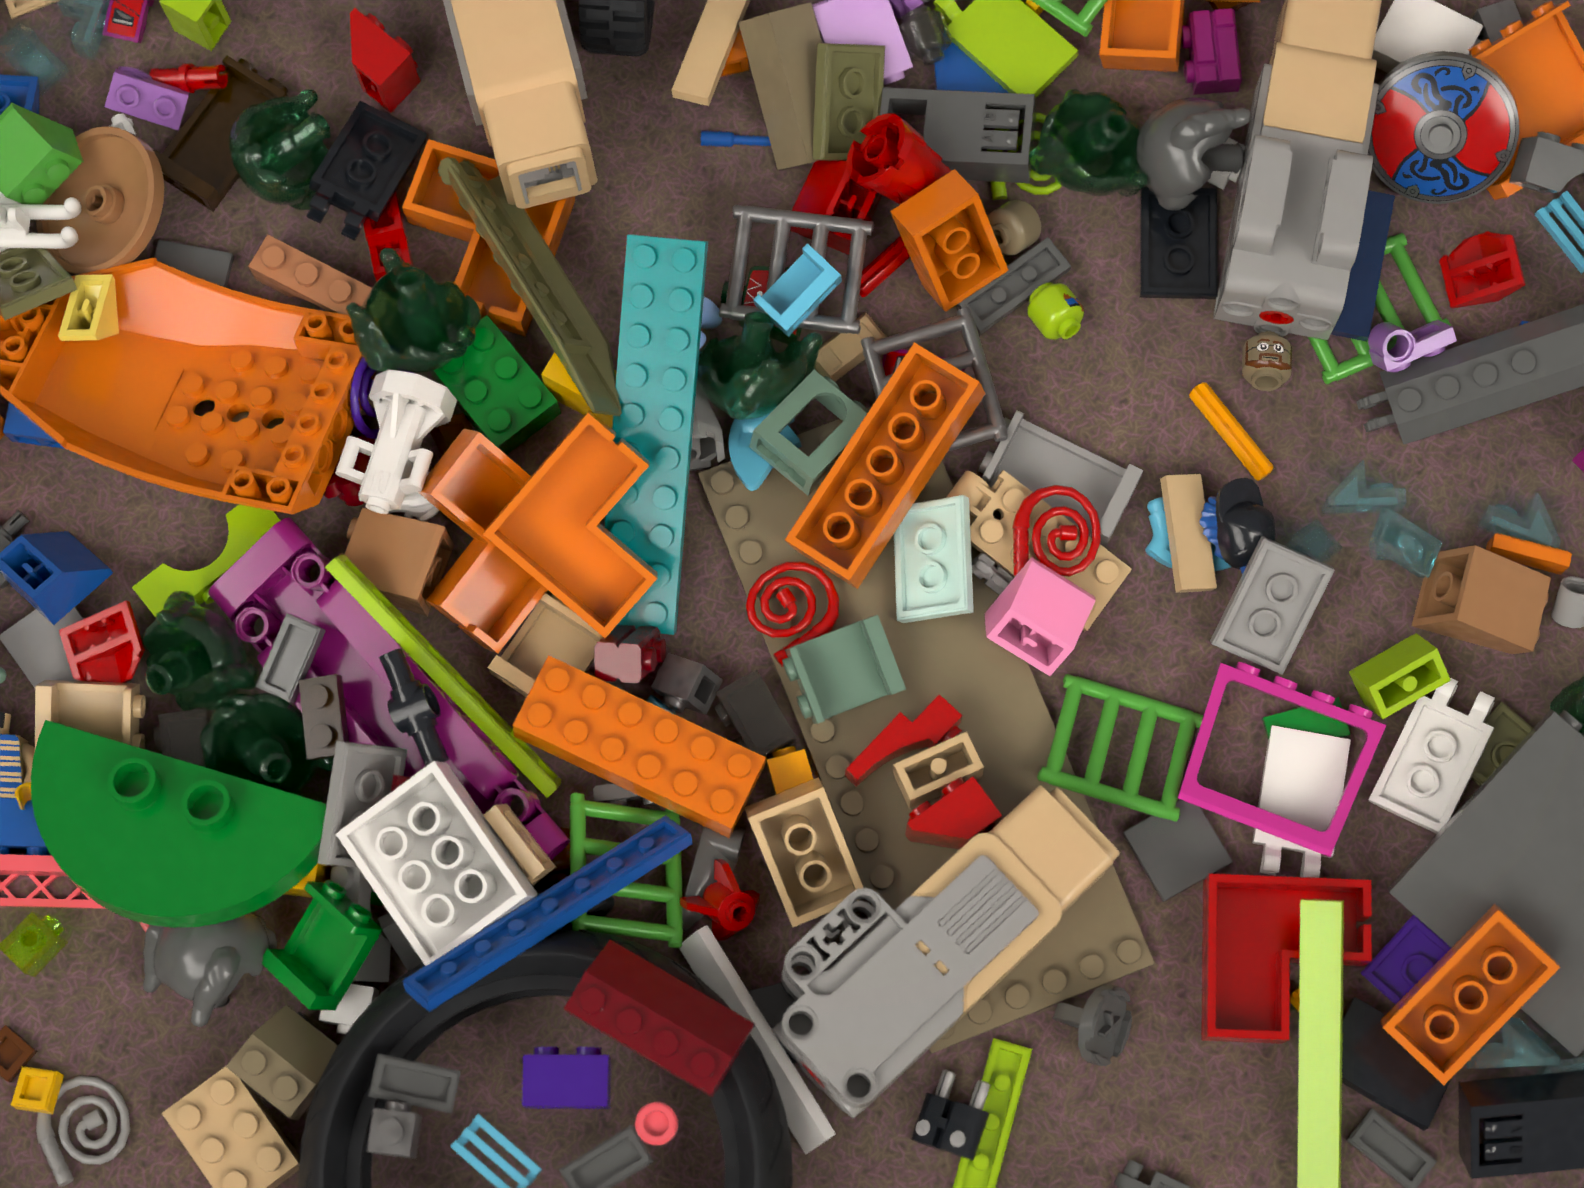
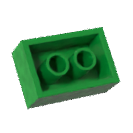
M488 315L426 360L433 377L439 384L448 388L457 400L456 405L466 415L476 430L506 455L561 414L557 399Z

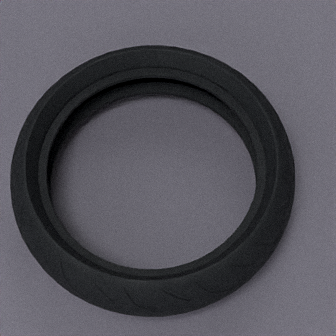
M564 927L558 929L430 1012L405 991L403 984L404 979L425 967V964L422 962L402 975L374 999L352 1024L330 1058L319 1080L306 1119L298 1171L299 1188H372L373 1153L367 1152L373 1108L385 1109L386 1102H389L388 1100L368 1096L378 1054L415 1061L444 1032L484 1009L528 997H571L585 971L609 940L621 945L727 1008H731L699 977L674 960L644 945L615 935L591 930L578 929L579 931H575L572 928ZM750 1034L713 1098L710 1097L720 1125L724 1147V1188H792V1151L785 1109L773 1074L759 1046Z

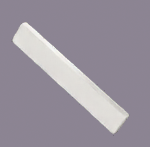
M706 925L696 930L682 943V947L679 949L697 977L718 994L732 1011L755 1023L750 1034L759 1046L776 1081L785 1109L788 1127L804 1153L808 1154L836 1135L835 1131L777 1037L772 1032V1029L710 928Z

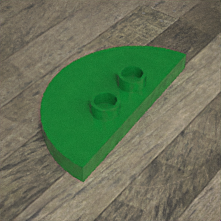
M45 720L38 737L32 762L31 799L40 835L48 851L59 867L83 893L97 904L130 920L153 926L181 928L213 925L236 919L278 899L299 883L318 863L327 806L325 803Z

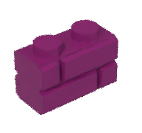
M1234 10L1192 11L1189 13L1186 25L1182 26L1181 47L1182 49L1188 48L1190 59L1184 62L1185 82L1192 83L1193 95L1238 92L1242 82Z

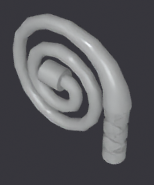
M77 1076L63 1081L57 1100L67 1090L80 1085L94 1086L106 1091L114 1100L120 1113L121 1131L117 1143L102 1155H86L76 1149L70 1141L68 1125L74 1111L82 1105L94 1104L101 1107L108 1120L107 1131L104 1136L97 1140H91L85 1135V1129L90 1131L105 1122L98 1109L82 1117L83 1120L78 1123L75 1132L78 1141L84 1147L99 1149L108 1145L116 1134L117 1117L114 1108L106 1099L96 1095L82 1096L68 1104L60 1117L58 1134L61 1144L71 1157L83 1164L101 1165L113 1160L125 1147L130 1133L129 1110L123 1097L112 1084L98 1077ZM38 1112L36 1125L38 1144H41L40 1146L47 1157L50 1168L53 1170L52 1172L58 1186H65L71 1183L74 1178L54 1138L55 1133L51 1126V1114Z

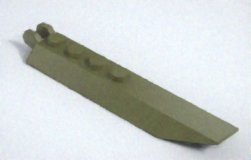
M451 157L441 160L438 167V173L442 177L441 180L445 185H450L459 197V204L469 213L476 225L477 233L489 245L494 253V260L507 274L511 281L512 289L522 298L591 411L597 414L620 416L622 411L619 394L615 388L616 377L610 343L525 209L508 204L500 176L487 181L486 178H483L478 168L475 167V164L463 160V162L458 163L459 161Z

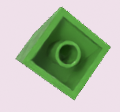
M11 103L0 115V192L6 198L21 204H43L83 162L73 129Z

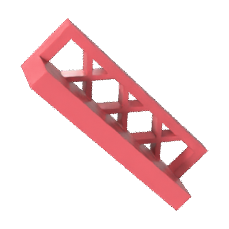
M0 854V875H10L3 882L0 880V892L4 891L9 897L0 898V907L106 909L85 893L83 894L88 900L75 899L82 892L79 888L74 890L66 899H56L46 887L58 876L67 875L51 855ZM19 875H28L38 886L26 898H16L7 888ZM36 876L49 877L43 883H41ZM43 892L49 899H36L35 897Z

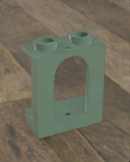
M813 370L753 430L749 447L809 496L818 486L821 475L838 459L867 415L868 410L860 402L852 401L842 393L839 386L831 378L823 377L816 370ZM813 399H816L843 422L808 457L781 435L780 432Z

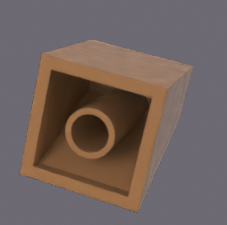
M362 508L359 518L354 517L350 522L347 531V539L350 541L345 555L394 606L428 617L432 605L425 600L441 581L454 547L448 531L444 526L389 513L380 514Z
M1476 545L1430 553L1412 627L1509 654L1534 652L1535 644L1540 636L1539 627L1543 610L1549 598L1548 589L1551 577Z

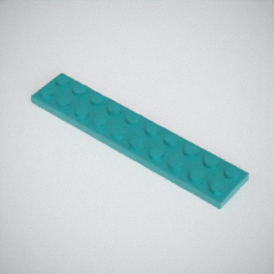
M628 234L615 385L619 394L622 414L620 416L613 415L612 430L616 432V437L613 441L618 443L623 438L649 461V467L605 516V528L657 572L658 578L617 625H634L636 629L639 626H656L660 630V634L674 635L677 630L708 241Z

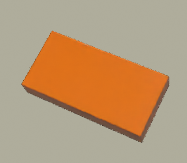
M1500 533L1494 534L1486 546V550L1518 564L1559 575L1569 568L1572 557L1569 551Z

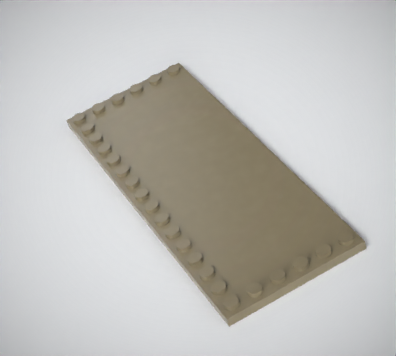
M838 419L797 435L802 446L798 449L809 457L843 421ZM731 461L698 473L699 480L747 598L749 590L760 575L772 567L785 562H806L821 568L833 581L839 596V617L831 632L874 615L879 616L906 690L893 695L883 696L827 718L824 722L813 724L811 717L805 719L799 708L796 697L802 695L797 680L790 682L784 666L781 667L773 654L783 649L786 645L791 644L798 637L800 638L810 629L812 630V627L822 620L828 607L825 586L816 576L810 573L788 570L777 574L765 582L757 594L754 606L757 618L763 625L773 629H788L797 625L805 616L808 604L804 592L797 586L786 585L778 588L772 594L769 600V608L777 615H783L788 612V608L784 609L776 598L778 592L788 587L797 599L795 602L797 605L796 616L789 622L778 624L769 621L761 612L760 598L765 588L775 579L785 576L796 577L810 585L816 596V612L811 624L802 632L782 638H772L763 633L761 634L863 887L874 890L895 910L959 851V849L911 842L905 836L907 820L910 818L909 813L916 807L909 809L893 775V764L929 749V747L916 749L890 760L866 777L857 787L845 777L846 768L900 712L913 722L940 694L963 715L958 726L962 730L960 734L967 731L984 766L982 777L976 781L1001 813V820L1039 785L1044 787L1049 793L1057 787L1037 779L1041 767H1046L1056 728L1031 669L1026 661L986 637L984 613L999 595L984 583L986 580L984 577L980 580L972 573L973 613L901 623L897 621L894 534L858 589L797 552L785 541V538L834 463L821 475L818 486L809 496L774 467L760 487L754 491L748 490L743 485ZM943 461L940 462L914 503L946 498L953 489ZM971 546V560L973 561L981 553ZM1066 754L1061 771L1075 775ZM1057 787L1097 827L1084 795ZM941 796L930 800L929 803L931 805L935 804L940 800ZM1113 864L1093 886L1061 915L1060 921L1045 940L929 1049L931 1054L1155 964Z

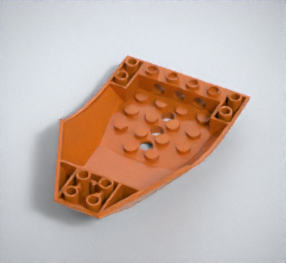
M156 257L79 274L113 275L116 288L119 334L100 340L61 341L58 334L70 293L7 320H4L0 315V394L63 448L103 466L183 493L292 515L319 505L342 454L347 436H350L355 425L350 407V391L354 372L363 355L371 349L377 348L379 323L375 319L309 309L234 291L157 261ZM377 357L372 359L369 364L376 363ZM376 371L374 372V374L371 376L370 379H372V380L375 379ZM211 400L215 403L213 411L203 416H198L194 413L195 407L202 401ZM242 412L249 413L247 418H243L238 422H232L237 414ZM277 418L284 419L282 424L276 425L272 429L267 428V425L272 420Z

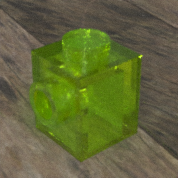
M32 911L0 943V950L24 974L35 978L69 942L61 935L65 928L52 915L47 913L42 917Z

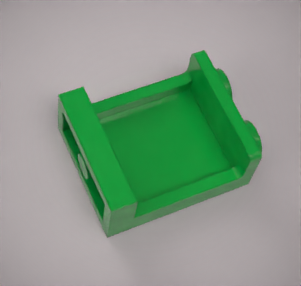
M326 880L325 882L308 881L304 889L313 897L311 903L284 949L267 948L263 955L262 965L308 1009L335 1011L383 929L371 919L372 914L368 909L352 902L346 896L347 891L340 884L331 880Z

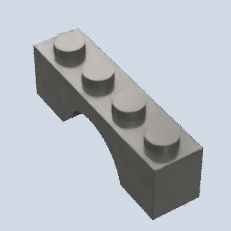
M1538 132L1536 137L1522 138L1509 183L1543 194L1560 192L1572 178L1579 174H1584V144L1572 143L1570 147L1559 143L1561 137L1546 132Z

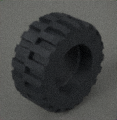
M579 0L581 47L587 52L594 54L639 57L647 53L651 40L655 0Z

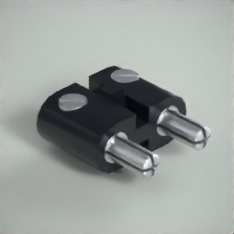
M943 1070L935 1095L926 1093L911 1140L974 1161L989 1117V1113L982 1109L990 1089V1084L978 1080L969 1105L953 1102L948 1097L956 1074L949 1070Z

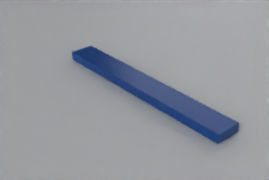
M665 815L404 979L405 991L430 1012L692 845L691 833Z

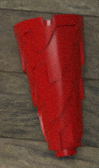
M893 113L877 116L868 122L860 130V132L866 135L865 139L861 144L853 140L847 156V171L852 180L872 192L874 190L899 205L952 171L942 162L943 158L927 145L920 133L901 117Z

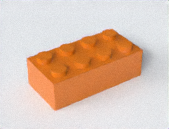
M1494 904L1381 1019L1382 1028L1436 1079L1445 1085L1560 969V966L1549 953Z

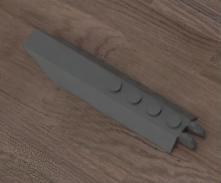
M1584 304L1447 349L1435 356L1411 361V365L1408 368L1399 372L1381 371L1380 375L1385 391L1359 399L1356 403L1358 409L1366 410L1389 401L1393 414L1368 420L1364 424L1365 431L1371 432L1397 424L1403 444H1408L1583 387Z

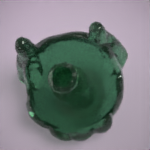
M1069 89L1066 91L1062 102L1056 104L1045 118L1039 144L1029 154L1031 168L1040 175H1051L1061 186L1074 192H1081L1091 196H1108L1118 192L1122 196L1130 197L1137 194L1148 183V176L1140 171V166L1137 162V140L1141 127L1127 118L1124 106L1120 102L1110 99L1108 94L1090 92L1084 95V93L1077 89Z
M306 89L295 96L279 97L251 105L240 112L230 129L229 150L232 164L245 186L254 195L269 203L289 205L298 211L311 209L309 203L316 192L309 189L310 180L329 151L323 140L331 137L330 126L326 119L316 112H311V115L307 112L318 101V94L315 90Z
M385 248L381 250L380 259L386 274L375 283L362 306L351 302L346 307V312L351 319L354 340L368 366L380 373L388 369L422 373L440 369L453 359L462 357L467 352V347L471 346L476 339L475 328L478 326L481 318L479 306L469 295H465L454 281L438 283L423 270L404 262L394 249Z
M762 312L747 313L744 315L745 322L740 336L734 335L718 341L717 337L712 338L699 350L698 385L712 404L731 418L745 420L769 415L815 369L818 350L823 342L821 334L817 332L810 333L803 337L801 341H792L782 353H777L769 338L771 329L775 324L773 319Z
M172 592L163 605V610L157 613L156 620L142 635V643L150 653L146 660L147 670L145 672V680L149 689L158 695H165L167 693L175 695L176 703L185 714L191 713L196 708L210 711L216 710L232 699L240 690H253L258 681L259 671L258 668L247 662L245 646L236 631L220 614L209 608L199 606L191 592Z
M270 693L231 695L225 703L214 709L210 722L200 732L199 739L203 748L202 756L205 768L297 795L312 780L318 767L326 771H332L334 757L320 760L307 759L302 713L298 712L288 701Z

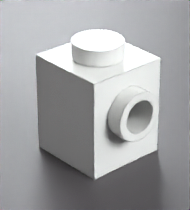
M351 984L335 1011L321 1010L319 1020L327 1024L338 1025L337 1033L346 1034L355 1020L379 996V990L374 987Z

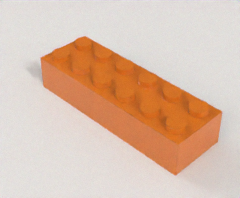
M914 342L792 527L785 541L797 552L858 589L986 394L981 383Z
M549 655L512 725L514 737L727 838L731 837L764 769L766 757Z

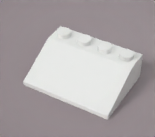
M431 762L336 833V836L425 966L538 896V893L454 772L445 762Z

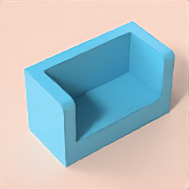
M808 243L802 248L803 254L761 297L758 294L753 299L755 306L788 337L842 282L841 274Z

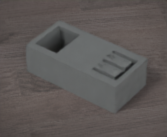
M883 87L880 115L888 113L925 115L923 135L925 142L943 158L942 162L951 170L955 169L965 180L1030 183L1036 123L1034 94ZM1019 120H1024L1021 153L982 151V149L1017 151V131L984 130V128L1019 129Z

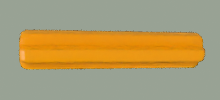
M1206 382L1194 387L1189 394L1190 399L1254 479L1259 481L1268 476L1274 468L1273 464Z

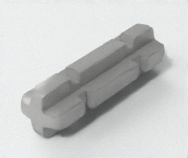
M981 553L972 561V573L980 580L984 577L986 579L984 583L1000 595L1014 577L1000 565L995 567V561L987 554Z

